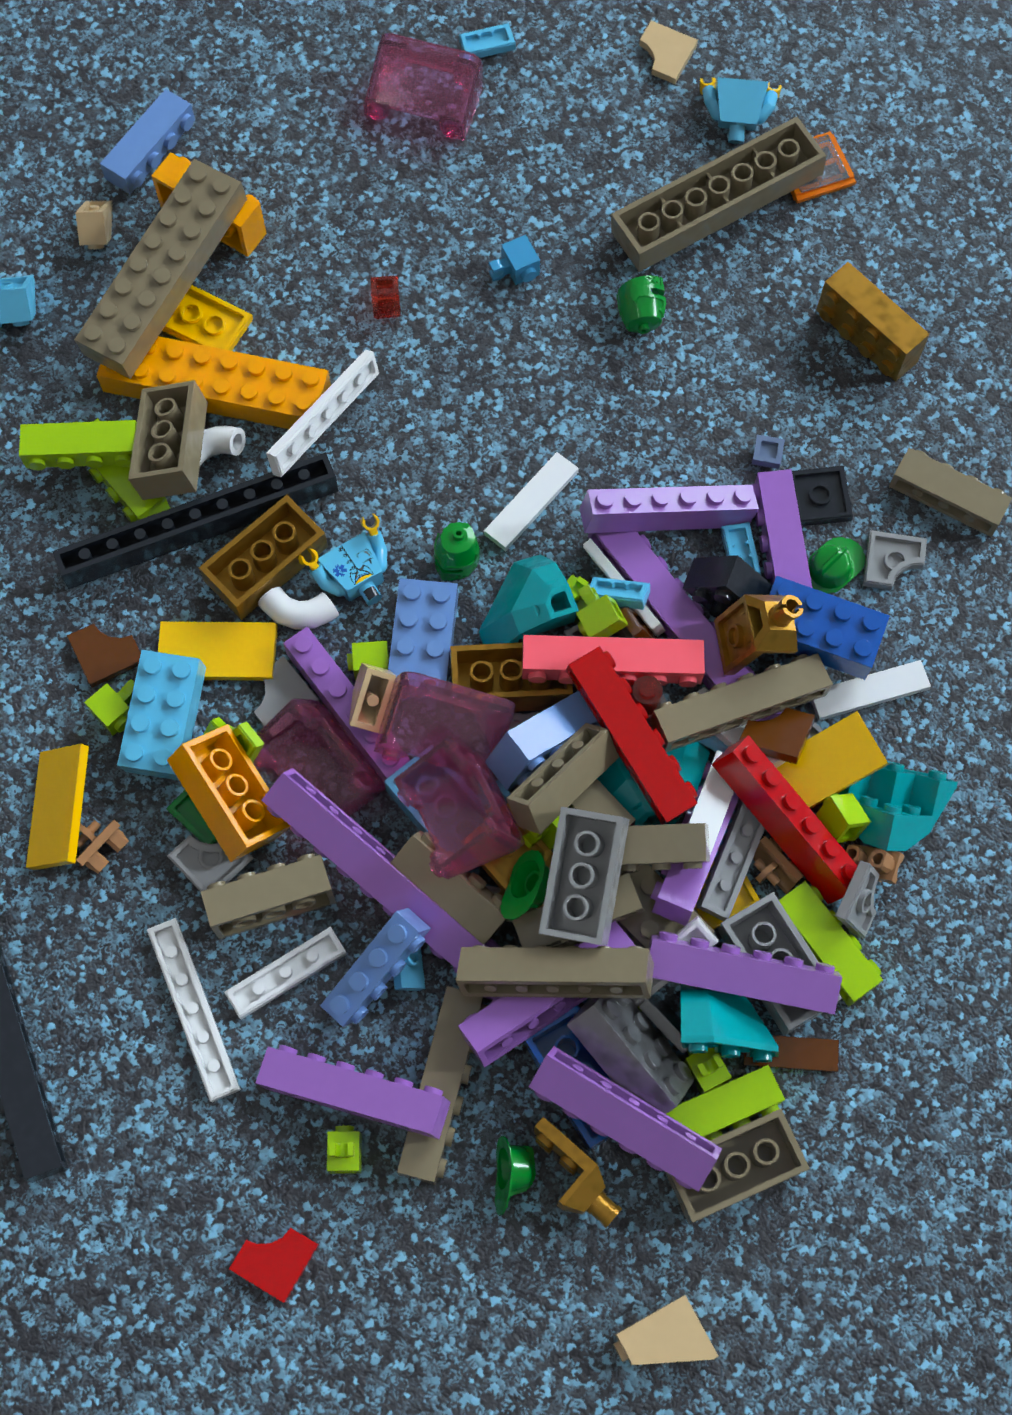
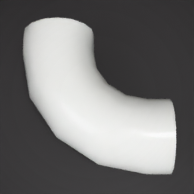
M215 426L204 429L200 466L204 461L216 455H239L245 447L246 436L244 430L233 426Z
M275 587L266 592L258 601V605L263 612L276 623L295 630L304 629L305 627L315 629L339 616L336 607L323 592L312 599L298 601L290 598L281 587Z

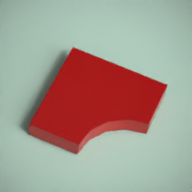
M292 1228L282 1238L272 1243L256 1244L246 1240L229 1270L281 1302L286 1303L319 1244Z

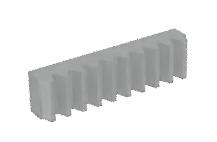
M741 800L736 804L737 810L731 817L732 822L727 826L728 832L723 836L724 842L718 848L719 854L714 858L715 864L709 871L710 876L705 880L706 886L700 893L702 896L696 902L698 909L722 921L730 917L765 829Z

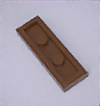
M772 1035L779 1046L778 1057H772V1062H753V1057H747L746 1053H743V1066L762 1068L769 1065L770 1068L838 1072L839 1040Z

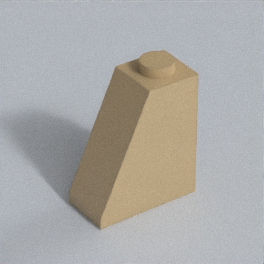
M686 1295L679 1297L615 1334L618 1341L613 1344L621 1361L628 1360L630 1365L713 1360L718 1357Z

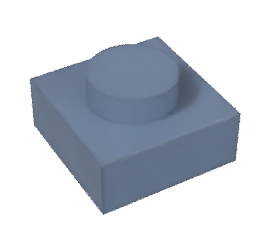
M757 434L752 465L780 469L785 439Z

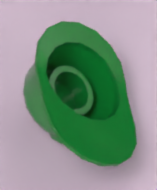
M845 537L833 538L823 544L808 559L812 588L830 594L845 587L860 573L865 565L866 558L861 546L854 540Z
M530 850L519 857L513 867L510 881L500 906L501 914L507 920L518 919L529 908H537L544 903L550 868L545 865L544 857L539 851Z
M500 1136L496 1148L495 1209L499 1216L505 1213L510 1196L527 1191L531 1187L536 1174L534 1150L529 1146L509 1144L505 1136Z

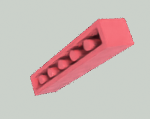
M523 635L522 679H528L532 683L559 680L562 684H573L566 671L568 664L599 646L603 652L608 651L616 663L614 670L619 678L624 677L630 686L636 683H649L651 686L660 687L665 686L667 683L679 684L681 687H694L702 683L705 674L704 640Z

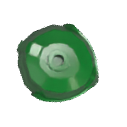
M652 275L636 277L623 283L616 294L618 310L627 331L647 334L661 325L666 308L662 277Z
M450 523L442 530L441 534L437 533L434 544V564L443 581L461 580L468 577L479 563L480 548L478 541L468 523Z

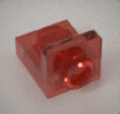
M398 275L371 277V298L375 319L401 316Z

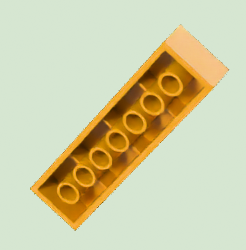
M159 336L131 379L100 364L96 375L103 392L140 399L141 391L145 388L195 380L208 401L206 413L290 429L331 386L329 371L325 369Z

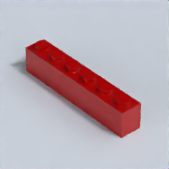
M599 646L568 664L566 671L599 725L609 730L617 754L660 823L665 825L698 804L695 799L698 797L693 785L689 781L684 782L679 774L681 767L673 755L668 756L664 750L663 745L665 742L657 729L652 730L646 721L649 717L641 703L636 704L630 695L632 688L624 677L619 678L614 670L616 663L608 651L603 652Z
M749 735L729 746L711 765L812 886L819 890L827 904L842 899L857 869V864Z

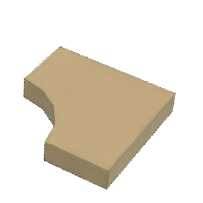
M650 21L640 38L639 46L647 50L653 58L652 75L676 84L696 49L698 40Z

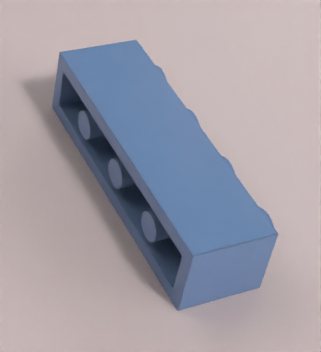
M165 89L101 161L100 166L105 179L128 194H131L136 187H140L149 172L160 164L163 156L175 147L182 134L192 127L195 118L191 104Z

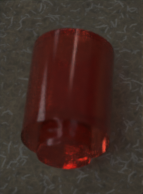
M642 676L633 684L631 697L636 704H642L648 716L652 715L660 704L663 694L662 684L653 676Z

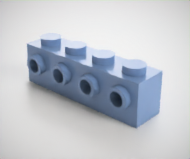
M409 908L396 911L320 1006L342 1027L353 1022L355 1024L359 1023L368 1013L367 1007L373 1000L379 999L386 991V983L391 977H396L407 964L405 960L411 953H416L426 941L424 937L431 928Z

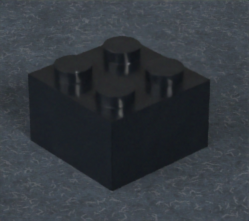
M738 555L694 558L683 585V589L692 596V599L706 607L710 615L715 618L743 595H769L772 585Z

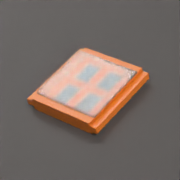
M831 131L813 137L827 155L824 172L820 177L790 192L797 204L856 185L855 175Z

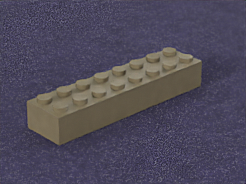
M795 117L612 213L611 233L638 272L820 177L824 172L827 155L800 119Z
M193 159L74 339L83 355L131 379L247 201L242 182Z

